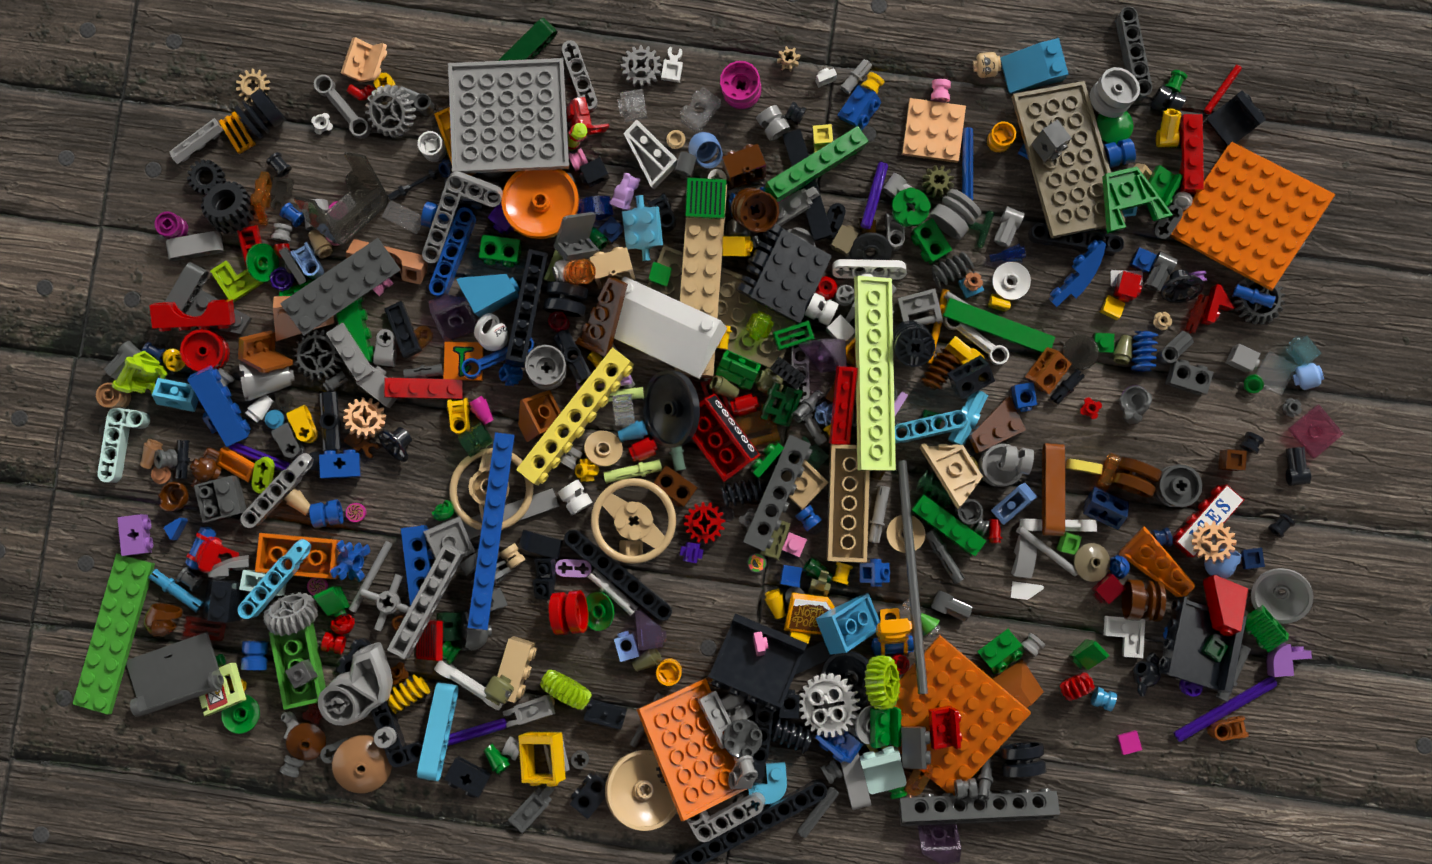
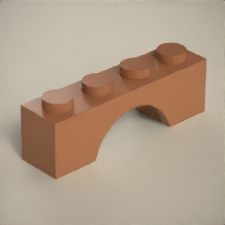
M354 239L346 251V259L368 245L369 242ZM384 246L401 269L399 273L402 280L421 284L428 268V262L423 259L422 255Z

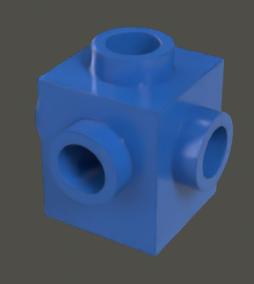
M870 559V563H860V583H870V586H882L883 582H890L889 563H882L881 559Z

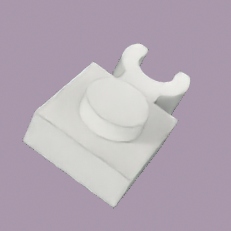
M669 47L668 57L670 60L664 59L661 80L680 83L683 62H678V60L682 57V49H679L677 55H673L672 47Z

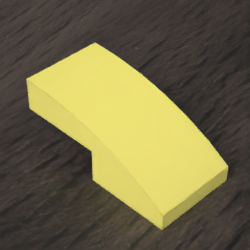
M832 124L812 127L814 153L833 141Z

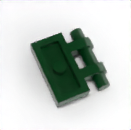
M773 381L772 387L767 392V400L761 407L762 413L760 418L767 420L769 413L773 414L771 417L772 422L790 427L794 417L792 413L797 409L803 391L787 385L783 386L782 391H778L780 383ZM777 397L779 399L776 404V407L774 408L772 407V405L774 403L775 398Z

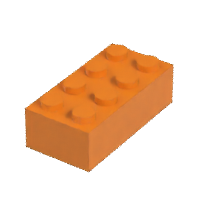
M259 533L255 572L267 573L297 541L305 539L311 544L310 554L300 564L294 576L338 579V575L332 578L330 571L338 566L337 558L340 552L336 548V544L340 540ZM290 559L285 562V567L288 570L292 567Z

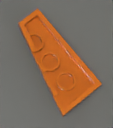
M1145 526L1119 552L1120 556H1123L1150 578L1163 582L1165 588L1176 597H1186L1195 587L1193 581Z

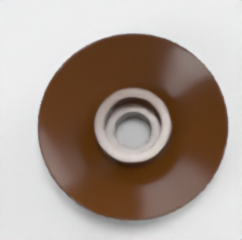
M301 723L294 726L286 738L287 750L293 757L299 760L315 759L326 746L324 731L313 723ZM308 742L309 746L304 747L302 743Z

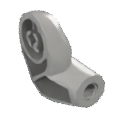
M380 642L368 645L353 654L350 672L339 674L320 692L318 708L328 722L342 726L364 719L372 709L378 707L390 697L393 679L387 657Z

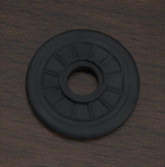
M865 233L854 240L850 250V258L853 260H889L892 248L889 241L883 235ZM869 248L876 250V253L871 256L865 252Z

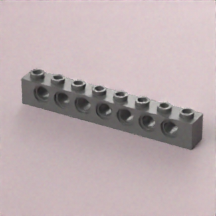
M1047 788L1040 789L1039 792H1031V790L1025 789L1020 790L1019 793L1004 790L1000 794H992L990 791V799L987 801L979 800V798L971 799L969 797L957 800L953 793H944L942 796H934V794H924L922 797L906 795L900 798L898 802L901 826L1051 820L1059 817L1060 810L1057 791H1051ZM1013 801H1018L1022 805V808H1015L1013 806ZM1032 801H1039L1041 808H1036ZM999 802L1002 805V809H996L993 803ZM974 803H979V804H981L982 807H983V810H981V811L976 810V809L974 808V805H973V804H974ZM954 804L962 805L964 810L961 812L957 811L954 808ZM941 805L944 808V812H937L934 806ZM915 806H922L925 812H916Z

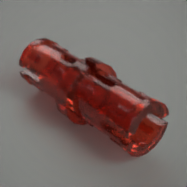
M1198 295L1194 308L1189 312L1190 317L1184 327L1185 331L1188 332L1191 325H1193L1190 333L1196 334L1200 320L1205 316L1204 311L1210 297L1206 296L1203 303H1201L1204 295Z

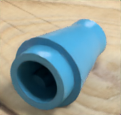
M638 420L618 431L621 442L642 439L648 435L645 423Z

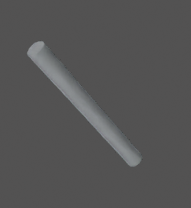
M1022 526L1018 527L1017 533L1073 576L1078 575L1072 564Z
M385 541L349 607V610L352 612L357 611L364 598L360 596L361 590L369 589L393 545L392 543Z

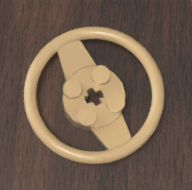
M493 448L481 449L465 457L456 467L450 481L449 494L454 511L464 523L478 530H481L482 523L469 517L462 509L458 501L457 485L464 469L471 462L482 457L479 470L470 478L468 488L472 498L479 504L483 521L487 493L485 487L488 486ZM512 453L511 461L519 466L522 463V459ZM525 476L526 493L524 501L512 517L503 521L502 530L518 522L531 504L534 487L533 483ZM508 482V487H507L506 498H507V496H508V494H509V489H510V487H509V482Z
M629 478L611 484L599 495L591 513V529L598 546L611 558L624 563H643L660 555L670 544L676 528V514L670 498L659 486L644 479ZM628 486H640L654 492L662 500L668 513L666 535L664 536L653 523L652 512L647 506L633 501L628 503L612 493ZM603 506L615 519L614 524L622 537L628 540L640 539L655 549L638 556L623 555L613 550L604 541L600 533L599 513L601 507ZM637 516L639 524L631 526L629 518Z

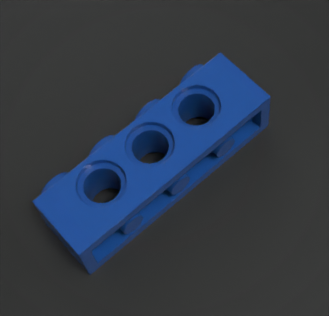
M427 525L401 528L410 606L420 590L419 581L427 577L432 567V559H434L432 550L423 532L428 530ZM418 540L423 544L420 551L414 548V544ZM420 559L425 562L423 570L417 568V562Z

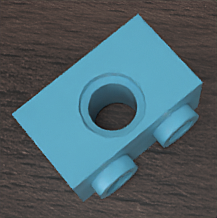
M161 378L157 379L152 393L157 405L195 412L199 401L190 384Z

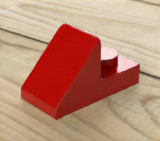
M1219 284L1212 286L1201 321L1202 324L1210 325L1215 323L1220 315V310L1218 309L1224 311L1234 309L1227 294Z

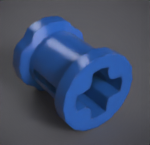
M290 202L284 205L279 214L281 217L292 222L294 227L301 225L306 217L304 212H299Z

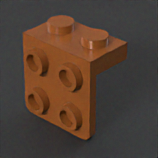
M269 330L239 338L238 359L246 363V365L259 370V372L270 373L272 370L285 369L287 366L293 365L292 359L275 351V332Z

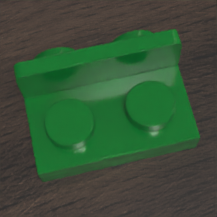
M1161 165L1156 166L1148 182L1167 207L1172 203V197L1175 191L1179 189L1183 175H1174Z
M895 706L881 710L870 708L871 747L875 749L888 745L897 748L901 747L902 715L900 708Z

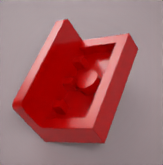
M952 706L928 709L931 748L936 750L953 746L956 749H961L962 734L959 725L961 716L958 710Z

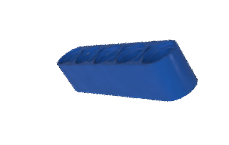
M461 208L456 213L431 278L429 290L437 298H445L449 294L474 229L476 216L469 208ZM465 214H470V220L463 222L462 217ZM464 232L463 238L455 239L456 233ZM456 249V256L449 257V251ZM450 267L449 274L442 275V269ZM442 284L443 290L440 293H436L435 287Z

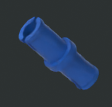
M1239 284L1236 285L1233 296L1248 300L1251 304L1257 303L1269 308L1273 306L1276 298L1275 296L1259 292V289L1255 288L1253 290Z

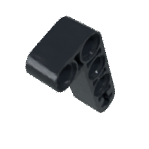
M387 700L372 709L371 713L377 730L383 727H391L397 734L396 743L384 748L390 765L398 768L418 761L421 755H416L413 752V747L419 746L422 750L424 741L419 740L406 745L396 714L390 708ZM384 709L387 710V711H384V712H382L381 714H379V711L384 710ZM384 715L389 717V725L383 724L382 717ZM396 753L402 754V762H398L395 759Z

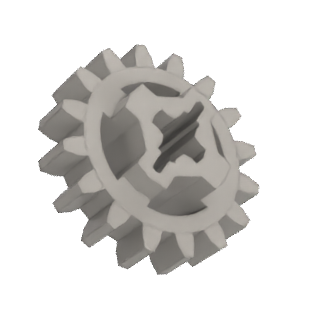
M640 45L639 50L632 47L633 52L626 51L627 57H622L624 64H621V69L624 70L622 72L623 77L627 76L626 80L628 83L633 81L634 87L637 83H640L641 88H643L644 83L651 86L650 81L656 82V76L661 75V71L658 70L662 69V64L659 63L661 61L660 56L655 57L656 51L650 52L649 46L646 50L643 49L642 45ZM630 62H631L632 65H633V67L631 68V71L629 70V64H630ZM652 62L654 63L653 71L649 67L652 64Z

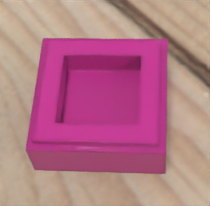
M1136 730L1117 735L1123 755L1142 750Z

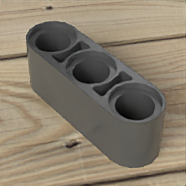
M192 262L188 263L165 302H175L177 307L187 314L205 284L209 272Z

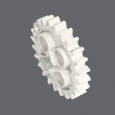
M826 673L821 674V676H814V680L807 681L809 686H803L806 692L799 694L803 697V700H800V704L803 707L799 709V711L804 712L801 719L807 718L805 726L811 724L810 731L818 729L817 735H821L824 732L825 737H829L830 734L832 737H836L838 734H845L844 730H851L849 725L856 724L853 718L858 717L855 711L859 710L860 707L856 706L855 703L859 702L860 699H855L854 696L858 692L851 691L853 684L846 685L848 679L840 681L841 675H836L835 678L833 673H829L828 676ZM834 689L839 693L838 699L833 694ZM816 692L821 696L820 701L816 699ZM840 701L845 702L844 705H836L833 707H823L819 709H814V705H823L826 703L830 704ZM838 709H840L843 713L842 718H840L837 714ZM820 712L825 716L824 721L819 717Z

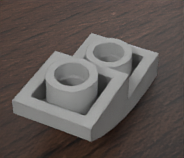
M1019 535L1014 549L1016 558L1011 573L1017 577L1032 578L1037 547Z
M249 555L230 558L214 565L211 572H208V577L224 579L225 576H229V568L244 570L245 567H249Z

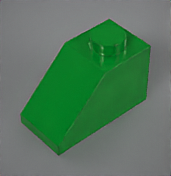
M341 586L331 587L313 595L327 616L334 615L336 618L345 614V609L350 607Z
M1085 639L1070 654L1073 658L1072 662L1079 669L1083 668L1086 670L1093 668L1110 656L1096 641Z

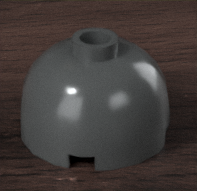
M463 612L464 615L461 616L460 635L464 639V641H460L463 651H473L483 647L487 642V638L491 637L492 634L491 625H488V630L467 628L470 612Z

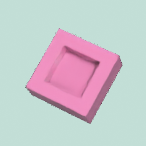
M789 532L782 550L800 557L807 539Z
M756 632L753 635L756 655L763 656L765 655V649H768L767 638L762 636V632Z

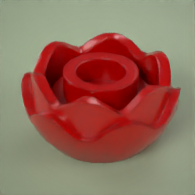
M823 276L815 293L827 300L832 299L837 292V284L833 278Z
M350 614L338 616L335 620L331 621V630L339 635L347 634L352 631L355 619Z

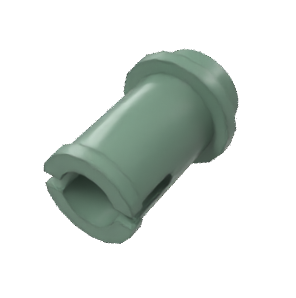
M682 447L670 448L671 452L669 454L672 455L674 471L686 469Z

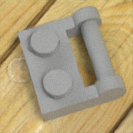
M936 289L898 298L903 322L909 321V316L930 310H935L936 315L913 321L920 322L922 325L944 322Z

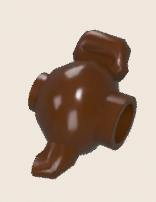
M207 448L204 451L203 457L192 461L190 469L195 479L192 481L191 487L209 480H216L221 472V467L217 466L221 455L219 451Z

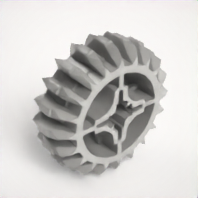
M389 84L379 86L377 90H373L371 92L372 95L367 98L370 102L365 104L369 108L365 113L370 115L367 121L373 122L371 128L378 127L377 133L383 132L384 136L390 135L391 137L400 136L404 132L409 131V127L414 124L412 120L417 117L412 114V112L416 111V108L411 106L414 101H409L410 94L404 95L403 88L398 90V86L394 85L391 87ZM384 96H390L393 98L389 102H384L382 100ZM392 120L400 122L397 126L389 124Z
M301 592L297 594L292 593L271 602L272 605L267 606L263 617L270 633H274V635L280 634V636L287 634L289 636L291 633L297 634L298 631L311 626V623L318 616V607L311 595L307 593L302 594Z

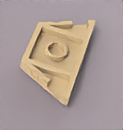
M927 443L921 444L920 449L948 495L957 509L961 508L982 479V474L963 445L949 446L947 444H939L938 446H927Z

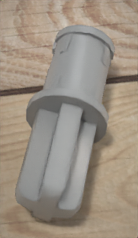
M864 59L854 71L850 72V76L840 88L845 93L850 94L854 87L863 81L862 78L871 69L872 64Z

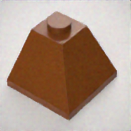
M550 390L520 401L518 426L526 442L542 437L561 413Z
M1023 659L992 678L1026 708L1031 706L1044 692Z

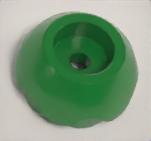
M445 500L443 504L436 506L435 511H432L433 518L438 521L449 519L454 513V506H452L450 501Z

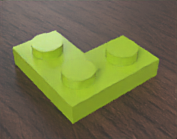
M224 261L210 270L227 298L233 299V303L265 283L252 278L247 269L237 275L228 261Z

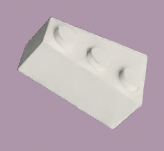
M636 120L624 132V135L651 188L655 190L675 169L678 159Z

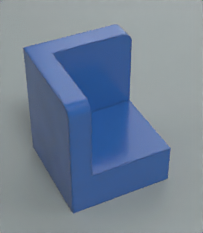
M783 565L780 584L800 588L802 568Z

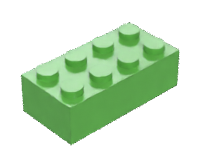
M311 623L309 627H305L304 630L298 631L297 634L291 633L289 636L287 634L284 636H280V634L274 635V633L269 632L283 709L317 703L320 692L326 688L314 623ZM309 659L318 677L300 687L294 688L285 671L301 661Z

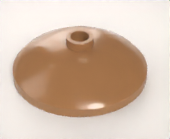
M358 735L345 740L337 748L332 761V770L337 782L346 790L354 793H368L378 789L386 782L392 769L384 748L378 747L374 742V737L369 735ZM364 766L365 770L360 771L358 770V767Z

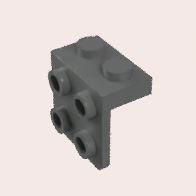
M594 212L563 217L554 248L565 261L592 257L595 253L599 252V249L589 239L596 218Z

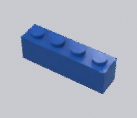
M211 365L190 375L187 380L226 447L247 438L250 433V426L247 420H243L240 416L241 410L237 403L232 402L228 387L223 386L220 380L222 378L217 369L214 370Z

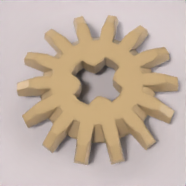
M252 69L251 74L245 70L246 76L239 75L242 80L236 81V83L240 84L241 87H237L236 90H242L239 96L246 95L245 101L259 88L263 91L270 90V87H265L270 81H264L267 75L264 74L261 77V70L257 74H255V69ZM252 81L258 84L254 91L248 87V85L252 84Z

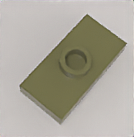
M782 521L778 531L774 530L771 535L774 540L770 549L761 550L760 554L779 560L791 523Z

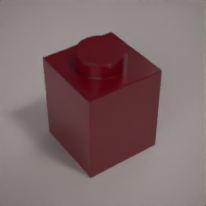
M1107 574L1091 590L1095 593L1093 597L1099 603L1110 604L1126 588L1113 574Z

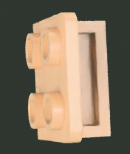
M356 37L352 38L341 74L361 83L377 79L381 73V62L387 55V45L384 43L370 45Z

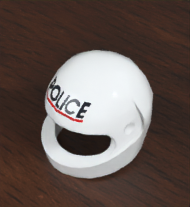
M491 313L483 315L478 320L474 336L480 345L489 351H498L504 348L509 340V332L505 324L500 323L498 317ZM492 319L490 329L484 334L482 331L484 324Z

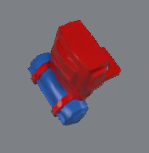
M201 527L196 534L197 537L190 553L187 554L185 563L191 569H200V571L208 573L211 572L214 565L222 562L221 558H218L219 554L229 553L234 558L239 556V552L224 547L222 540L215 537L217 533L211 527Z

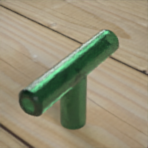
M987 211L983 224L977 222L972 225L967 224L969 228L980 231L976 244L979 248L984 247L994 216L993 211Z

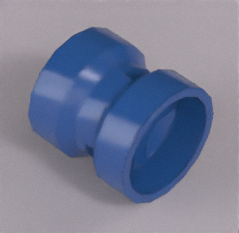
M808 505L795 515L798 521L803 523L806 531L822 520L818 515H815L811 505Z

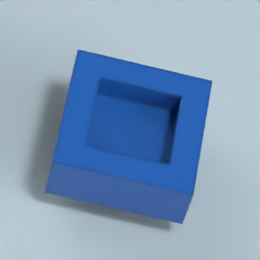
M1139 247L1130 266L1149 273L1157 255Z

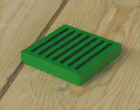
M687 178L686 218L724 219L726 180Z

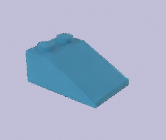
M1059 38L1040 42L1000 57L1009 94L1061 82L1068 75Z
M869 593L841 604L816 618L830 654L848 652L876 633L877 624L880 623Z

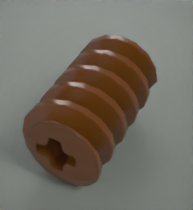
M942 348L940 349L942 353H937L936 355L938 359H933L932 361L934 366L930 365L928 367L930 372H925V378L920 379L921 383L934 391L936 389L943 390L940 383L947 384L944 377H948V370L955 369L952 364H960L953 354Z

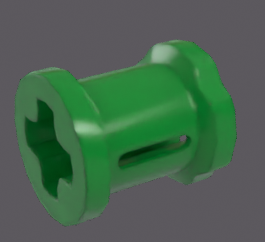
M1173 70L1170 74L1171 78L1168 84H1165V87L1172 89V93H1180L1181 85L1188 76L1180 70Z

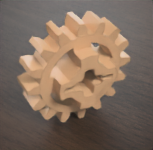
M362 397L361 402L354 399V405L349 403L348 409L344 410L343 422H346L345 429L351 428L350 434L357 433V438L364 435V438L367 439L369 434L375 437V431L377 432L378 429L385 426L384 420H386V415L383 414L384 408H378L379 402L373 404L371 398L368 402L365 401L364 397Z
M1215 521L1212 522V525L1204 522V528L1198 526V532L1193 533V537L1196 539H1192V544L1196 545L1193 547V551H1199L1198 558L1204 556L1206 563L1209 559H1212L1213 564L1216 563L1217 559L1221 563L1224 562V557L1230 559L1231 554L1229 552H1235L1233 546L1237 543V540H1232L1235 537V533H1229L1230 527L1223 528V522L1218 526ZM1215 540L1216 545H1212L1211 541ZM1225 549L1223 552L1218 553L1219 550Z

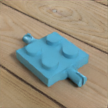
M644 195L635 196L636 208L622 211L625 243L627 249L642 250V261L651 260L649 249L654 246L663 245L659 207H644Z

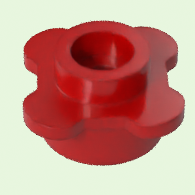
M1090 397L1084 399L1080 413L1090 416L1091 419H1096L1099 409L1102 408V403L1099 401L1095 402Z

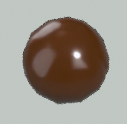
M179 482L167 483L162 487L158 495L161 500L159 506L166 512L178 511L184 508L189 499L187 488Z

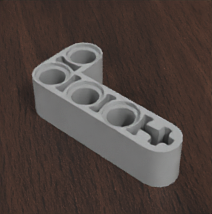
M754 792L711 816L705 810L700 813V817L693 816L687 819V822L699 841L708 842L762 812L765 805V797L759 792ZM753 800L755 803L759 802V806H757L756 804L751 806ZM740 809L744 815L737 816L734 810ZM723 818L727 824L721 825L717 819ZM701 828H708L710 834H704L701 831Z

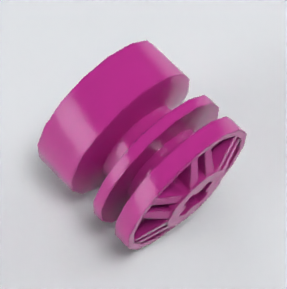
M735 61L724 68L720 76V85L725 101L736 109H747L757 103L761 96L762 88L757 69L746 61ZM742 86L743 88L745 87V89L742 91L738 87Z

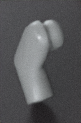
M290 711L284 712L281 715V721H284L288 727L283 737L284 739L287 738L289 731L299 724L295 714Z

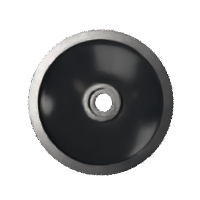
M853 651L832 655L824 664L822 674L826 673L828 676L829 673H833L834 678L836 675H841L840 681L848 679L846 685L853 684L851 691L858 692L854 696L855 699H860L859 702L855 703L856 706L861 708L870 702L868 701V695H866L864 680L866 677V666L869 664V661ZM834 689L833 694L838 699L839 693ZM840 701V702H835V704H836V705H844L845 702H844V701Z

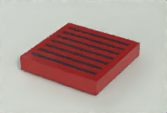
M429 620L416 644V659L442 661L443 621Z

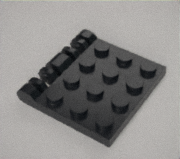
M775 223L772 228L767 230L768 232L763 233L765 239L774 243L773 247L764 242H759L758 247L763 251L756 249L750 260L751 264L762 270L760 271L750 265L747 267L749 273L758 277L755 281L750 277L743 276L741 280L744 283H739L736 290L789 320L800 324L832 256L784 230Z

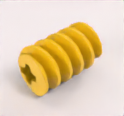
M414 674L412 675L413 682L406 679V686L399 683L400 690L396 687L392 688L393 694L390 693L387 702L395 714H397V709L402 711L404 706L408 707L411 705V702L415 703L417 697L421 699L424 697V693L430 694V689L422 677L418 678Z

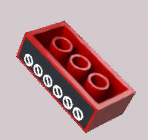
M714 393L699 403V424L692 439L725 482L757 459L760 454Z

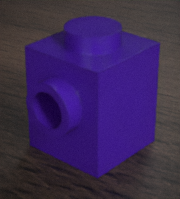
M502 204L497 205L488 216V219L494 224L493 228L500 234L505 232L509 235L510 232L513 233L515 230L506 220Z

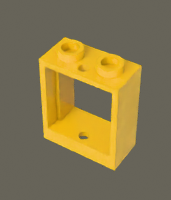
M527 732L518 736L522 783H530V786H538L542 783L547 784L548 787H553L566 779L562 732ZM534 744H550L552 774L536 773Z

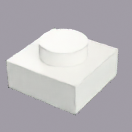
M826 68L818 72L815 80L818 88L836 81L837 74L835 69L829 70Z

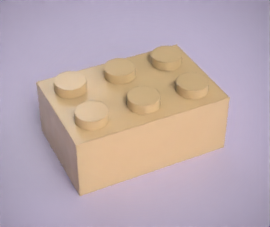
M515 636L508 639L497 675L500 678L502 674L512 680L510 684L514 687V691L508 701L513 703L524 696L526 685L523 684L530 676L532 667L529 664L535 658L537 652L535 642Z

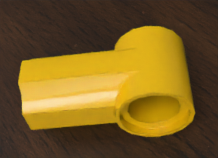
M1167 109L1163 112L1161 128L1156 133L1157 147L1178 146L1180 139L1178 131L1181 119L1180 111Z
M956 336L945 347V350L956 357L960 365L980 355L985 359L979 351L970 348Z

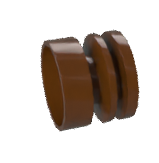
M753 187L745 188L739 191L733 198L731 212L734 220L741 226L754 232H765L777 222L779 205L771 194Z
M1127 579L1123 585L1126 589L1122 592L1121 601L1124 619L1140 621L1144 617L1146 621H1162L1166 609V591L1163 582L1155 581L1153 583V581L1147 580L1144 585L1142 580Z

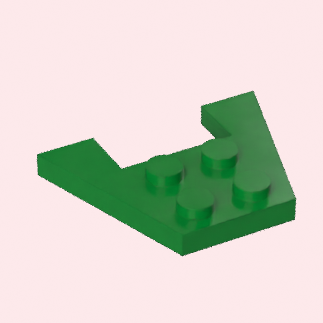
M1138 167L1111 172L1102 176L1107 233L1126 228L1120 212L1122 210L1147 204L1153 222L1169 218L1173 215Z

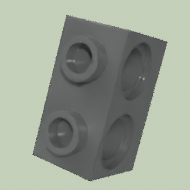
M1181 359L1170 364L1165 385L1200 396L1208 394L1213 372L1208 371V367L1196 365L1195 367L1189 365L1190 362ZM1178 369L1182 370L1184 374L1182 379L1177 376ZM1196 375H1199L1202 378L1201 384H1198L1196 382Z

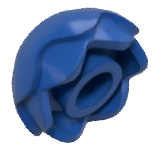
M1115 555V557L1110 558L1109 570L1116 578L1123 579L1129 573V562L1123 556Z

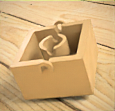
M616 247L607 253L597 252L590 257L594 277L599 289L604 287L607 279L610 277L622 281L624 276L635 280L627 247Z

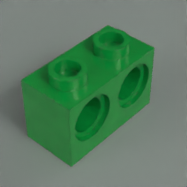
M933 218L917 226L911 232L912 242L915 246H919L922 251L920 254L925 262L928 261L930 265L952 251ZM920 231H927L929 238H923ZM930 247H937L939 254H932Z
M482 235L479 258L486 265L502 263L504 267L514 268V265L520 264L522 242L519 239ZM495 247V253L487 255L488 248ZM513 249L515 251L514 255L510 258L505 257L506 251Z

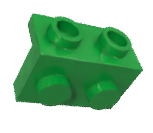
M1006 629L977 652L995 675L1006 670L1011 662L1018 661L1025 651L1023 645L1012 632Z

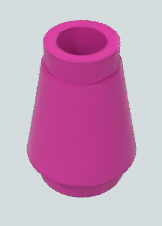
M482 396L469 403L471 407L469 409L483 425L494 420L488 403Z

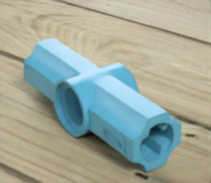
M978 390L967 398L965 405L960 411L967 415L968 424L964 429L952 431L948 441L955 445L964 446L971 430L975 428L980 418V412L988 397L987 394ZM962 415L956 417V425L964 422Z

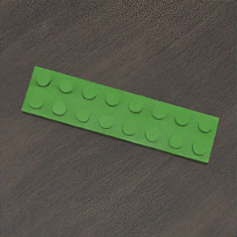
M116 554L73 705L104 714H112L150 580L148 578L154 570L155 563Z

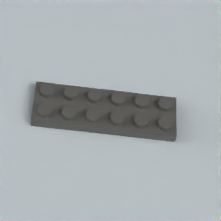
M376 238L280 304L304 336L401 269L379 238Z

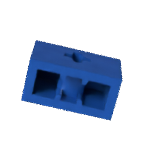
M344 450V454H336V451H324V455H319L321 479L361 477L360 454L355 453V450ZM339 459H341L346 464L342 466V469H339L338 466H335V463H338Z

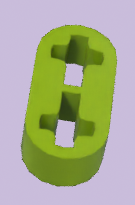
M269 457L260 458L254 465L252 488L260 494L273 481L275 464ZM262 463H265V466L268 467L266 470L261 465ZM261 480H262V484L265 485L263 488L261 487V484L258 483V482L261 481Z

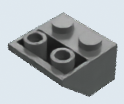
M228 476L194 485L203 523L240 516L247 509L238 476Z
M926 726L901 727L903 768L927 769V764L931 763V751H927V744H930V731H926Z

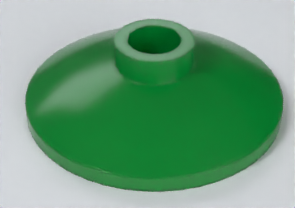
M259 243L252 246L248 251L246 267L252 278L260 282L270 281L271 273L279 267V259L270 245Z
M602 592L591 593L586 598L588 626L595 631H602L607 629L613 621L614 606L606 594Z
M245 694V701L226 708L221 712L224 726L233 733L242 734L249 732L258 723L260 708L257 701L249 695ZM243 710L246 712L245 717L241 716Z

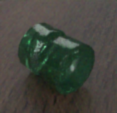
M481 422L471 427V432L465 431L458 436L461 445L470 457L479 453L481 447L487 448L494 443L489 432Z
M436 613V621H443V641L462 640V629L459 628V625L462 623V613ZM445 622H453V627H445Z

